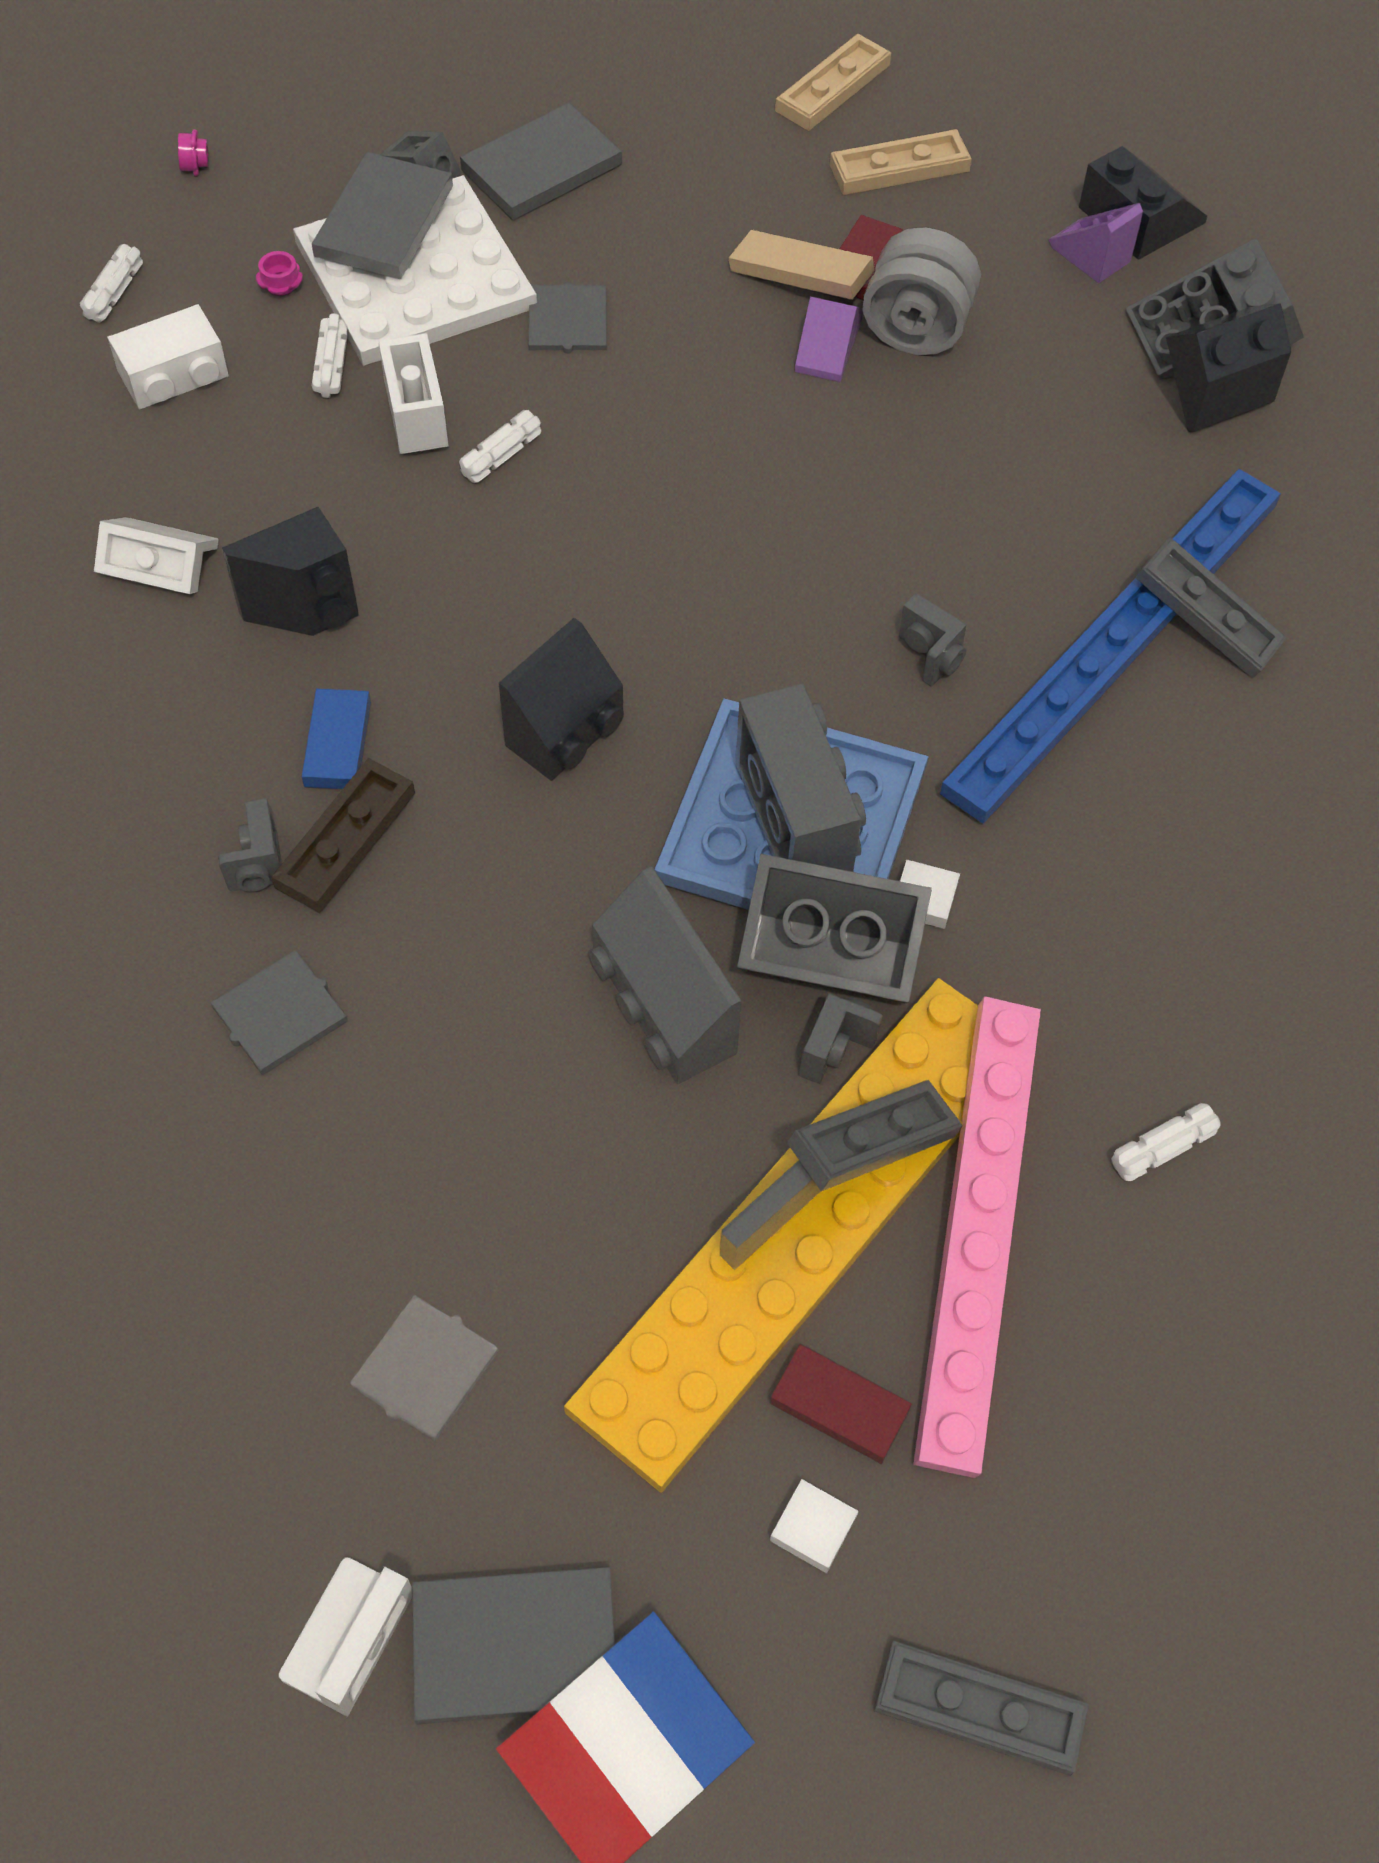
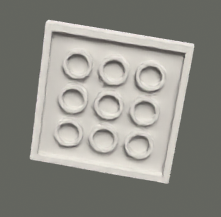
M464 175L453 178L451 191L401 279L314 257L311 244L326 219L293 229L295 242L333 312L339 314V319H342L348 330L347 338L363 366L381 360L379 340L427 333L429 344L527 312L529 311V305L537 303V295Z

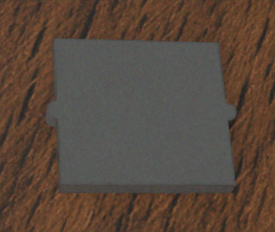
M565 282L563 285H531L537 295V303L529 305V350H563L567 354L571 353L572 350H607L606 285H573L571 282Z
M296 950L210 1002L214 1011L231 1032L229 1038L232 1045L241 1046L262 1075L348 1021L345 1013L328 993L326 979L317 978Z

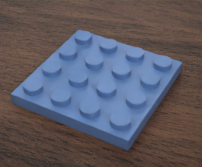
M723 698L655 871L664 885L749 910L760 854L772 856V853L736 765L739 702ZM827 728L826 737L830 747H838L843 755L846 766L845 782L850 793L857 792L866 813V825L860 827L859 833L861 855L855 858L853 872L889 879L929 756Z

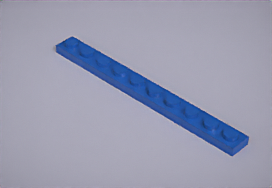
M1238 469L1178 532L1173 540L1214 574L1276 507L1281 493ZM1135 578L942 782L940 795L984 824L1177 613Z

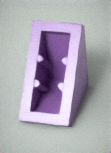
M1140 203L1084 217L1048 240L1055 251L1096 282L1100 283L1130 263L1143 210Z
M810 296L795 364V372L841 382L863 319V308Z

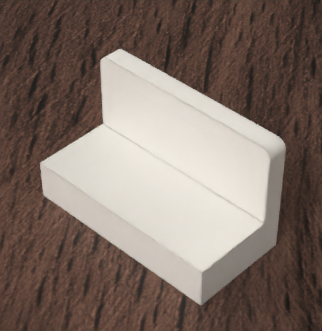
M126 517L100 521L94 572L187 594L198 592L203 552L216 550L219 539Z
M344 1558L279 1672V1678L282 1682L348 1717L412 1599V1587L408 1578L387 1567H384L380 1574L351 1558Z

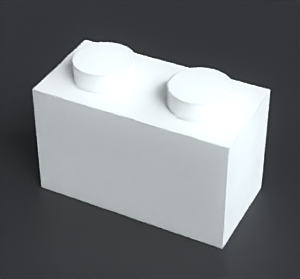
M199 304L108 336L117 371L139 410L229 377L221 341Z
M427 333L379 340L384 382L400 454L448 447L444 405Z

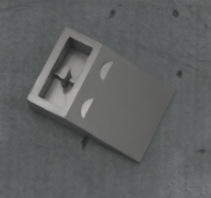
M1257 238L1126 308L1160 379L1175 377L1166 341L1167 336L1248 307L1281 303L1290 345L1304 338L1293 304Z

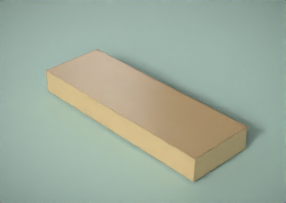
M856 34L776 98L775 112L810 131L889 67L891 52L862 35Z
M955 129L830 153L829 165L842 194L848 195L970 172L972 158L958 130Z
M750 230L729 257L732 272L852 300L874 272V262L871 256Z

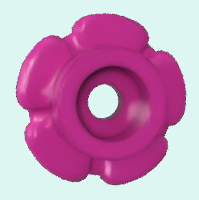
M195 129L192 130V133L178 134L180 171H193L194 176H198L199 167H208L207 139L199 138L198 131Z
M273 251L264 255L259 261V272L256 274V281L262 289L267 288L270 293L283 296L291 293L294 288L301 284L303 275L299 272L300 266L291 254L284 251Z

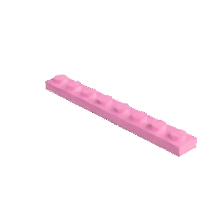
M985 996L979 1003L962 1117L963 1126L960 1131L913 1465L971 1478H976L982 1472L1041 1009Z

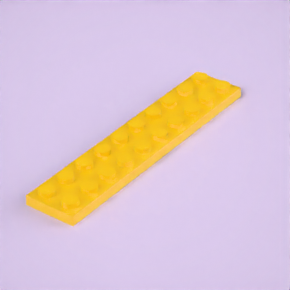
M938 978L811 1124L926 1080L931 1082L962 1124L978 1005ZM961 1129L952 1139L818 1193L734 1270L720 1256L721 1231L799 1161L792 1149L789 1148L564 1405L565 1414L657 1491L662 1493L960 1136Z

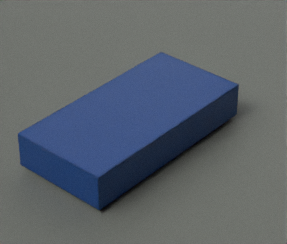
M316 688L302 771L304 787L343 789L362 766L371 705L369 691Z

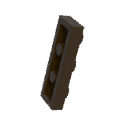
M368 758L271 876L274 888L321 913L415 794L413 781Z

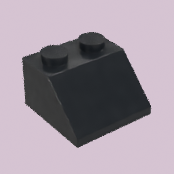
M1123 146L1088 164L1079 208L1088 216L1140 203L1143 214L1132 253L1138 260L1200 227L1207 221L1208 216L1148 164Z
M1281 303L1248 307L1166 337L1188 432L1200 430L1275 402L1291 355V347Z
M319 507L222 547L238 611L243 621L314 636L327 629L337 628L348 620L359 616L347 550Z
M576 618L570 620L499 682L505 746L550 781H553L566 768L572 769L577 766L584 758L587 749L602 735L608 736L618 728L624 716L623 684L584 625Z

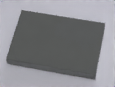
M569 102L461 156L460 162L461 170L514 220L621 165L622 151Z
M366 152L311 244L313 256L401 279L453 187L452 173Z
M610 1567L412 1582L414 1721L416 1725L535 1715L615 1645Z

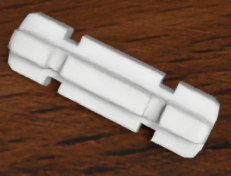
M126 244L119 245L111 257L113 260L108 261L91 286V290L86 293L80 302L83 316L88 320L93 319L100 323L106 319L112 310V306L116 304L132 280V276H135L143 264V260L139 256L140 251L135 246L131 248Z
M335 313L330 314L329 318H323L320 322L311 386L313 391L321 393L322 398H330L331 394H338L341 388L348 330L343 320L339 319V314Z
M522 410L510 420L512 425L509 423L504 424L477 445L479 451L472 449L460 459L459 464L462 475L467 477L472 483L480 482L491 473L490 467L492 470H495L524 446L521 442L528 444L541 433L539 418L534 416L529 410Z
M1200 1103L1185 1111L1186 1116H1176L1141 1135L1139 1142L1130 1141L1116 1149L1111 1158L1113 1167L1118 1171L1123 1180L1133 1181L1147 1173L1146 1169L1148 1167L1156 1168L1192 1148V1143H1201L1214 1136L1218 1131L1217 1129L1221 1126L1218 1116L1208 1104Z

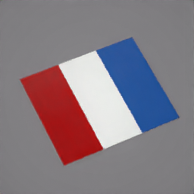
M653 1611L499 1745L496 1750L581 1863H624L755 1742Z

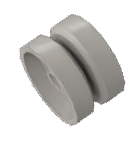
M927 227L906 229L892 236L881 251L876 264L875 274L870 279L864 294L862 311L868 327L881 341L891 347L915 355L938 354L953 347L963 334L969 310L973 306L979 289L981 271L977 258L964 242L944 231Z

